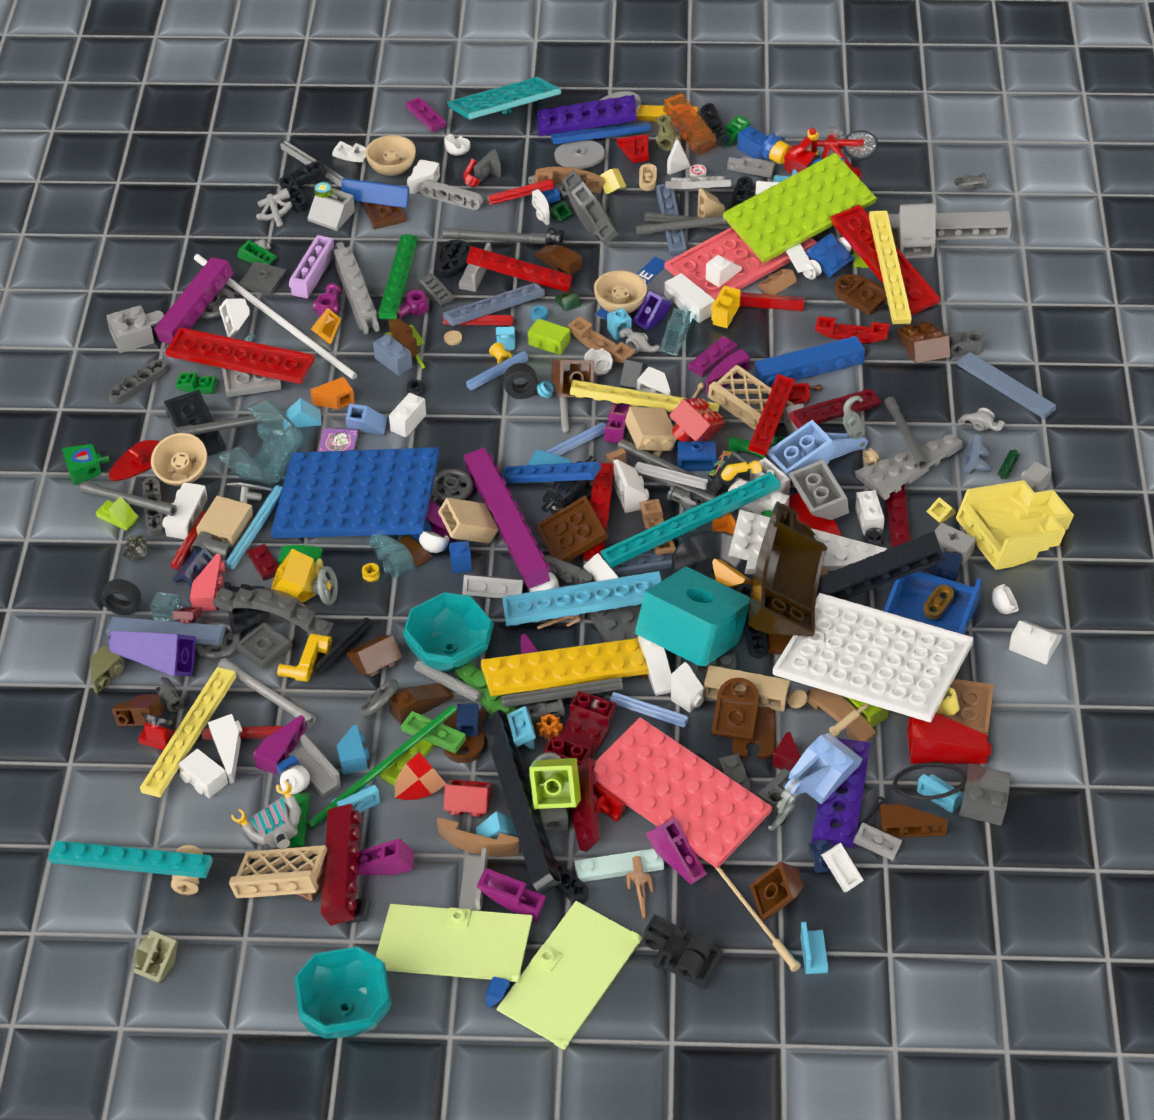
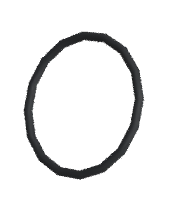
M927 762L903 769L895 776L893 786L898 793L905 797L917 800H934L957 793L965 786L967 777L963 770L954 765L942 762ZM924 767L953 769L960 773L962 777L961 784L955 789L932 796L906 793L899 788L897 783L899 778L905 773Z

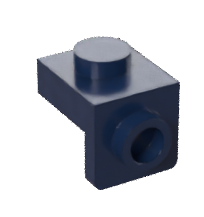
M820 839L814 843H809V852L814 860V871L816 873L831 871L821 856L833 847L830 840Z

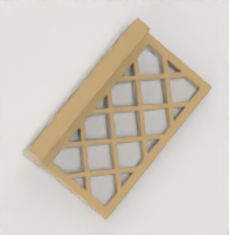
M736 364L718 382L714 381L709 385L708 398L715 403H719L721 407L755 430L763 412V404L767 402V399H762L761 394H770L771 388ZM737 372L743 376V379H733V375ZM731 384V389H725L721 385ZM734 384H744V389H734ZM747 384H755L757 389H747ZM735 394H745L746 399H739ZM748 394H758L759 399H749ZM789 400L786 403V407L794 405ZM750 404H760V409H753ZM784 409V411H783V413H782L781 419H782V418L784 417V415H785V409Z
M323 845L248 851L245 853L237 876L230 878L229 885L236 899L316 893L319 887L316 880L327 848ZM313 854H318V855H317L316 857H314L313 859H311V860L308 859V858H309L310 856H312ZM299 855L297 858L293 859L292 861H289V860H288V859H290V858L293 857V856ZM274 857H279L271 863L268 862ZM258 858H260L259 860H257L256 862L252 863L251 865L249 864L250 861H251V859H258ZM302 861H305V862H306L305 864H303V865L300 866L299 868H296V867H295L296 865H298V864L301 863ZM283 862L286 863V865H284V866L281 867L280 869H278V870L275 869L277 866H279V865L282 864ZM263 864L267 865L258 872L255 870Z

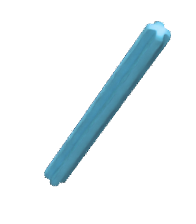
M276 485L225 561L227 569H235L278 503L283 489L282 486Z

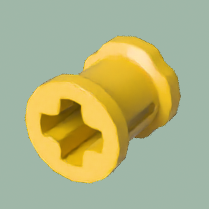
M501 342L493 344L489 349L490 355L497 359L498 364L512 357V354L504 349L505 347Z

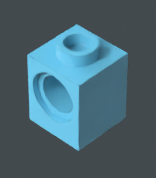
M624 308L607 313V330L615 340L623 338L620 336L619 331L624 328L631 329V318Z

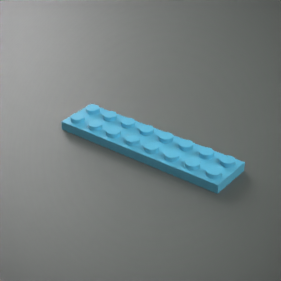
M657 571L504 596L502 599L506 626L558 619L571 615L577 616L583 613L618 609L626 606H637L642 604L645 591L661 582L660 573Z

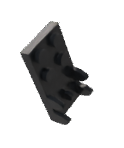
M200 390L164 401L168 418H171L174 431L175 427L214 422ZM219 430L194 435L204 444L207 456L226 450V445Z

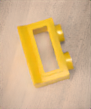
M723 286L711 307L713 325L728 328L740 307L741 290Z

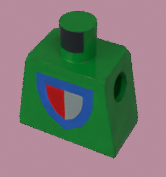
M92 444L62 448L73 486L101 474L100 464L110 461L107 451L96 453Z

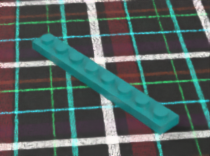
M55 841L48 856L50 863L196 878H206L213 863L211 855L67 841Z

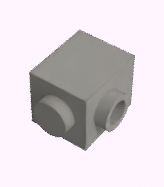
M1035 461L1028 469L1022 472L1021 479L1026 481L1034 493L1041 492L1050 483L1052 470Z

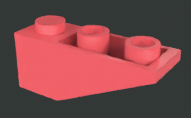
M216 554L192 583L190 594L192 607H202V611H216L217 607H214L213 603L220 588H223L222 573H225L226 570L221 554Z

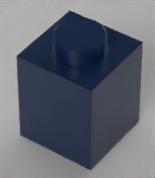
M458 704L457 731L466 734V736H478L479 704Z

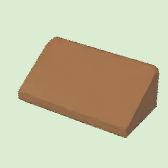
M781 269L758 283L757 287L766 294L776 295L796 283L797 280L793 270Z

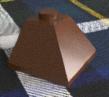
M552 359L551 377L558 397H576L570 394L573 380L594 383V360Z
M780 861L750 884L760 919L763 922L794 900L804 887L798 868Z

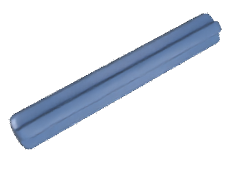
M522 351L469 379L466 382L467 388L474 390L504 374L513 364L525 363L528 361V354Z
M602 422L544 452L561 456L605 434L606 424Z
M613 692L610 701L617 703V706L681 727H685L688 723L687 715L617 692Z

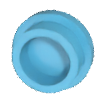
M544 380L537 384V391L540 396L550 398L553 395L554 386L549 381Z

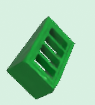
M740 115L735 117L725 127L730 138L725 146L728 147L737 141L738 133L750 126V121Z
M249 239L238 251V258L250 263L256 261L271 265L277 259L276 255Z

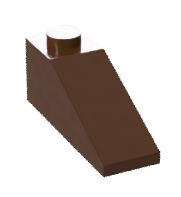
M440 683L408 687L395 693L389 699L390 713L402 725L412 711L422 715L452 699L453 695L446 686Z
M886 804L879 807L878 820L880 831L896 838L946 836L948 821L945 818L903 804Z

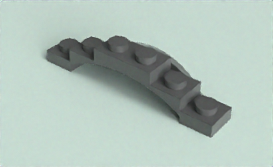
M573 170L561 180L566 187L565 190L579 220L592 235H598L604 245L616 237L618 232L611 222V218L580 175Z
M221 588L213 603L214 607L230 612L234 608H250L276 614L308 632L307 636L311 633L330 636L333 630L334 623L316 618L315 611L309 610L297 598L274 589L260 588L249 591L240 588L238 593Z

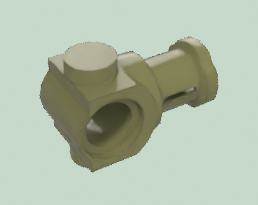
M669 115L658 117L656 122L660 130L658 131L659 135L656 136V144L659 145V149L672 150L676 140L681 144V135L678 134V130L671 126V117Z

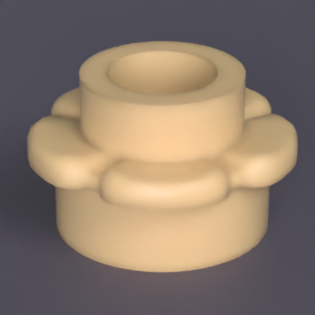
M872 448L863 452V461L866 466L873 465L879 461L877 451H874Z

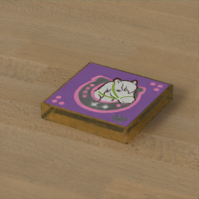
M322 427L317 451L356 450L360 435L359 429Z

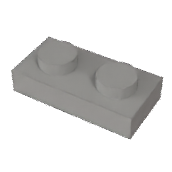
M862 822L853 843L893 861L902 840Z

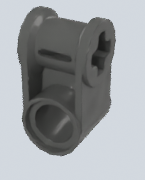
M974 330L949 334L951 355L961 356L969 352L974 355L980 354L983 349V333Z

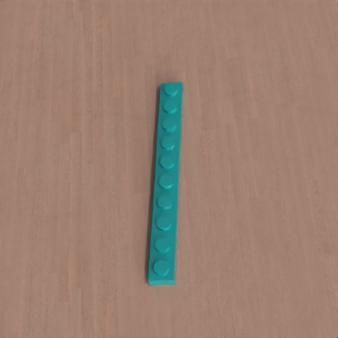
M769 472L601 551V556L609 567L612 568L780 489L781 482Z

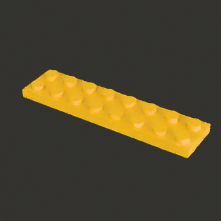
M638 638L481 660V667L491 696L649 674V668Z

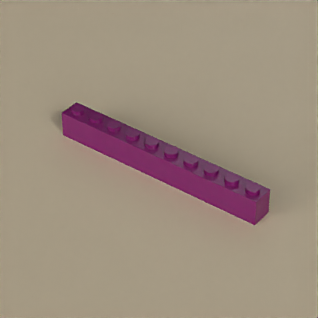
M485 448L463 455L467 471L497 525L498 531L527 588L530 589L549 582L550 577L548 573L551 572L548 561H543L545 559L541 548L537 549L538 544L535 537L530 536L532 533L529 525L524 524L525 519L522 512L518 513L519 508L516 500H511L513 499L509 488L506 489L507 486L503 476L499 477L501 474L498 466L493 465L495 463L491 453L487 454Z

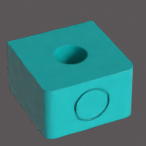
M685 566L645 591L635 634L696 665L707 666L739 644L749 611L750 598Z

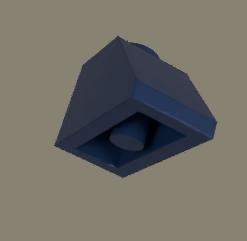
M943 551L946 561L925 568L931 575L957 582L962 554Z

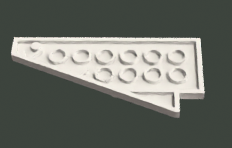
M740 510L728 556L747 560L744 574H754L770 517ZM812 529L816 534L814 538L828 547L822 565L826 566L827 571H835L887 549Z

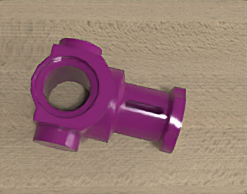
M337 284L327 285L326 293L319 295L317 300H314L313 310L317 311V316H321L328 308L335 314L339 313L340 303H338L337 297L341 295L342 290Z
M415 289L407 293L399 309V319L408 314L420 316L428 311L429 305L427 304L424 292Z

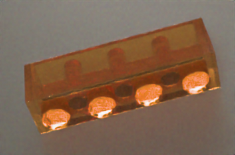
M682 92L664 100V114L671 117L673 126L678 128L682 138L688 141L692 151H695L699 156L716 148L715 135Z

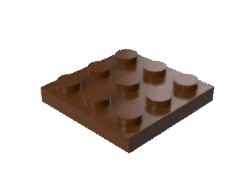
M586 495L536 524L551 556L564 562L574 559L609 538Z

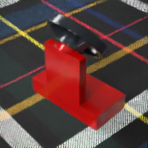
M144 713L143 718L149 723L144 724V729L138 738L139 744L164 750L176 731L164 728L162 725H171L172 720Z

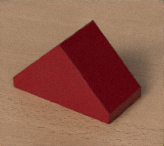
M786 732L773 752L772 766L780 770L785 768L791 772L801 758V755L791 733Z

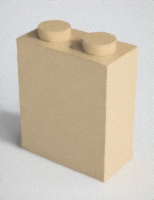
M629 408L625 423L637 450H673L676 438L673 436V426L665 408Z
M216 496L196 527L197 534L207 532L216 540L232 544L234 549L254 519L252 505Z
M446 498L438 511L451 538L490 544L499 530L484 503Z

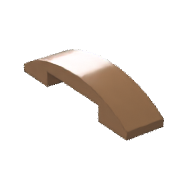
M545 167L536 169L534 183L552 179L554 184L564 185L561 180L575 170L591 192L601 193L603 178L594 173L576 168Z
M580 316L567 325L570 332L584 346L594 350L603 348L611 354L614 362L624 363L625 360H628L635 354V350L620 342L617 345L592 329L593 324Z
M658 499L639 502L645 530L664 522L663 511ZM673 540L653 548L656 555L673 553L676 550Z
M816 687L806 693L808 704L816 710L819 708L823 709L837 722H840L853 710L857 711L854 706L838 694ZM861 713L856 720L846 727V734L856 741L868 742L876 736L875 730Z
M440 817L437 819L438 834L459 849L481 855L482 848H487V856L507 857L520 854L521 847L517 837L499 833L496 840L459 830V822Z

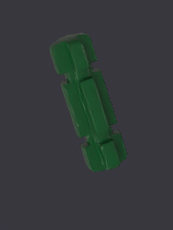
M1016 449L1008 452L998 471V475L1002 480L1009 477L1020 456Z

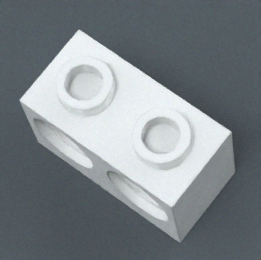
M876 490L856 492L855 510L863 536H865L866 531L870 528L875 527L883 530L884 515Z

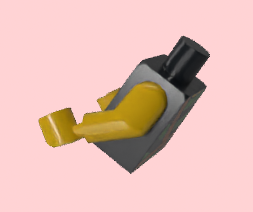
M723 451L708 473V477L712 481L707 489L717 494L721 487H730L741 472H748V469L751 468L753 474L762 471V466L756 460L748 464L746 460L734 451Z

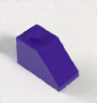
M649 290L633 323L648 331L665 318L673 302Z

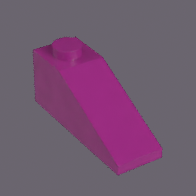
M298 716L265 738L260 746L256 747L253 758L255 759L257 769L278 775L276 766L287 759L288 754L294 751L301 739L300 736L306 730L304 716Z
M675 817L645 833L655 852L690 884L707 875Z
M401 838L361 850L357 863L359 868L358 875H397L413 870L414 851Z

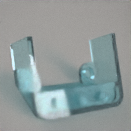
M267 397L247 408L260 421L257 426V433L264 441L254 460L240 446L220 454L219 458L242 479L274 485L281 480L288 468L292 452H297L303 441V434Z

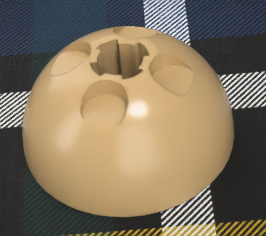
M397 135L379 137L373 140L366 148V158L370 166L376 172L385 176H397L406 172L413 164L416 155V148L413 142Z
M621 270L611 271L603 274L596 280L594 294L600 306L606 311L613 312L624 308L628 314L635 311L643 303L647 294V285L635 273Z
M177 433L164 438L155 447L151 457V466L156 476L164 483L172 486H182L183 483L195 482L201 477L207 465V451L204 444L196 436L187 433Z

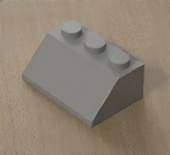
M824 459L788 473L812 515L833 520L849 513L847 497Z

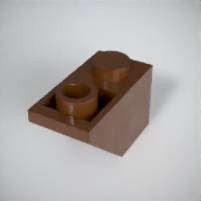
M158 694L138 695L111 709L118 727L144 726L145 723H149L143 718L144 713L160 717L164 712Z

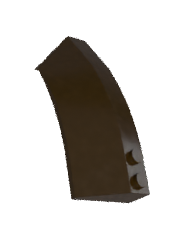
M778 501L774 505L757 559L750 595L748 625L766 634L813 637L815 634V605L818 583L828 547L814 538L816 534L806 523L802 524L798 520L799 514L794 509Z

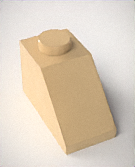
M698 189V217L723 216V213L726 211L724 204L706 190Z

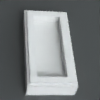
M841 843L821 855L844 893L864 881Z

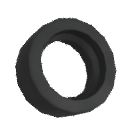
M123 579L109 581L101 595V602L104 607L119 615L135 613L141 601L139 588L135 584ZM113 594H121L130 601L120 600Z

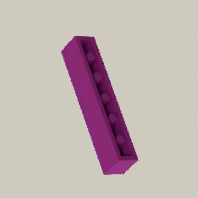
M213 257L208 260L154 328L160 342L170 344L180 327L190 329L208 307V303H211L215 298V294L219 293L234 274L228 260Z

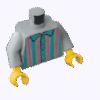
M284 781L286 785L284 791H282L280 785H276L277 792L283 794L285 798L281 797L250 817L249 823L246 820V814L240 809L238 810L242 813L241 819L237 820L232 815V819L237 824L243 826V831L253 842L263 846L268 844L272 849L276 847L280 849L289 847V839L298 833L297 824L301 816V809L294 795H291L292 785Z

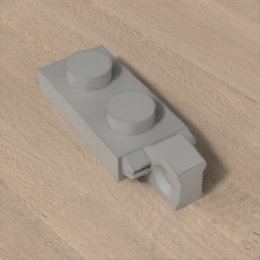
M744 156L742 159L729 157L727 169L772 178L775 162Z

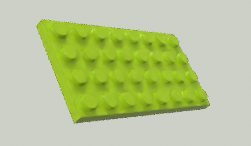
M834 153L725 211L723 218L764 264L786 252V250L832 227L831 216L859 204L865 209L876 203L877 198L843 160Z

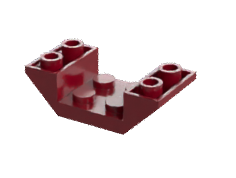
M578 690L570 704V717L558 737L552 735L544 749V753H555L562 759L577 758V765H581L587 758L594 759L609 733L617 703Z

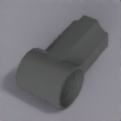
M201 532L191 546L192 553L204 547L213 557L216 554H221L223 560H227L233 550L232 544L216 540L207 532Z

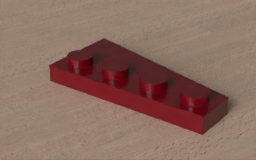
M587 758L578 767L581 801L576 807H569L579 849L587 852L599 841L598 814L594 812L597 796L593 794L596 776L592 775L595 760Z

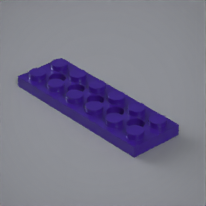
M635 95L538 110L539 136L636 121Z
M837 738L861 757L862 761L860 766L822 804L818 802L811 842L824 839L830 840L832 845L841 843L843 847L855 848L853 841L858 829L871 743ZM838 789H844L845 791H847V793L839 794L836 791ZM841 806L844 808V810L837 811L834 809V807ZM839 823L841 827L833 828L831 824Z

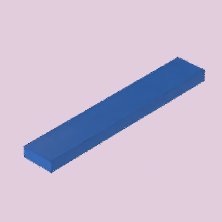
M648 121L554 133L550 134V138L555 145L651 131V125Z
M599 462L506 466L499 477L503 476L506 484L594 480L602 466Z

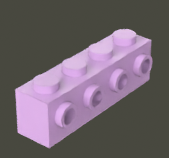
M316 236L290 278L289 287L293 296L307 299L310 297L334 257L333 238Z

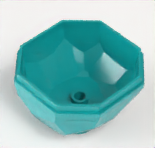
M444 592L410 610L403 636L411 651L424 665L438 671L451 673L470 663L488 649L494 623L471 596Z
M360 947L316 953L294 978L301 1023L311 1033L325 1039L354 1037L372 1030L390 1010L391 998L385 963Z

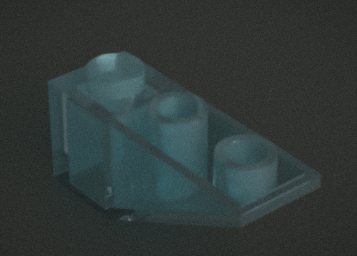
M384 534L368 536L371 548L375 547L378 560L383 561L385 572L390 573L393 579L415 571L413 557L404 544Z

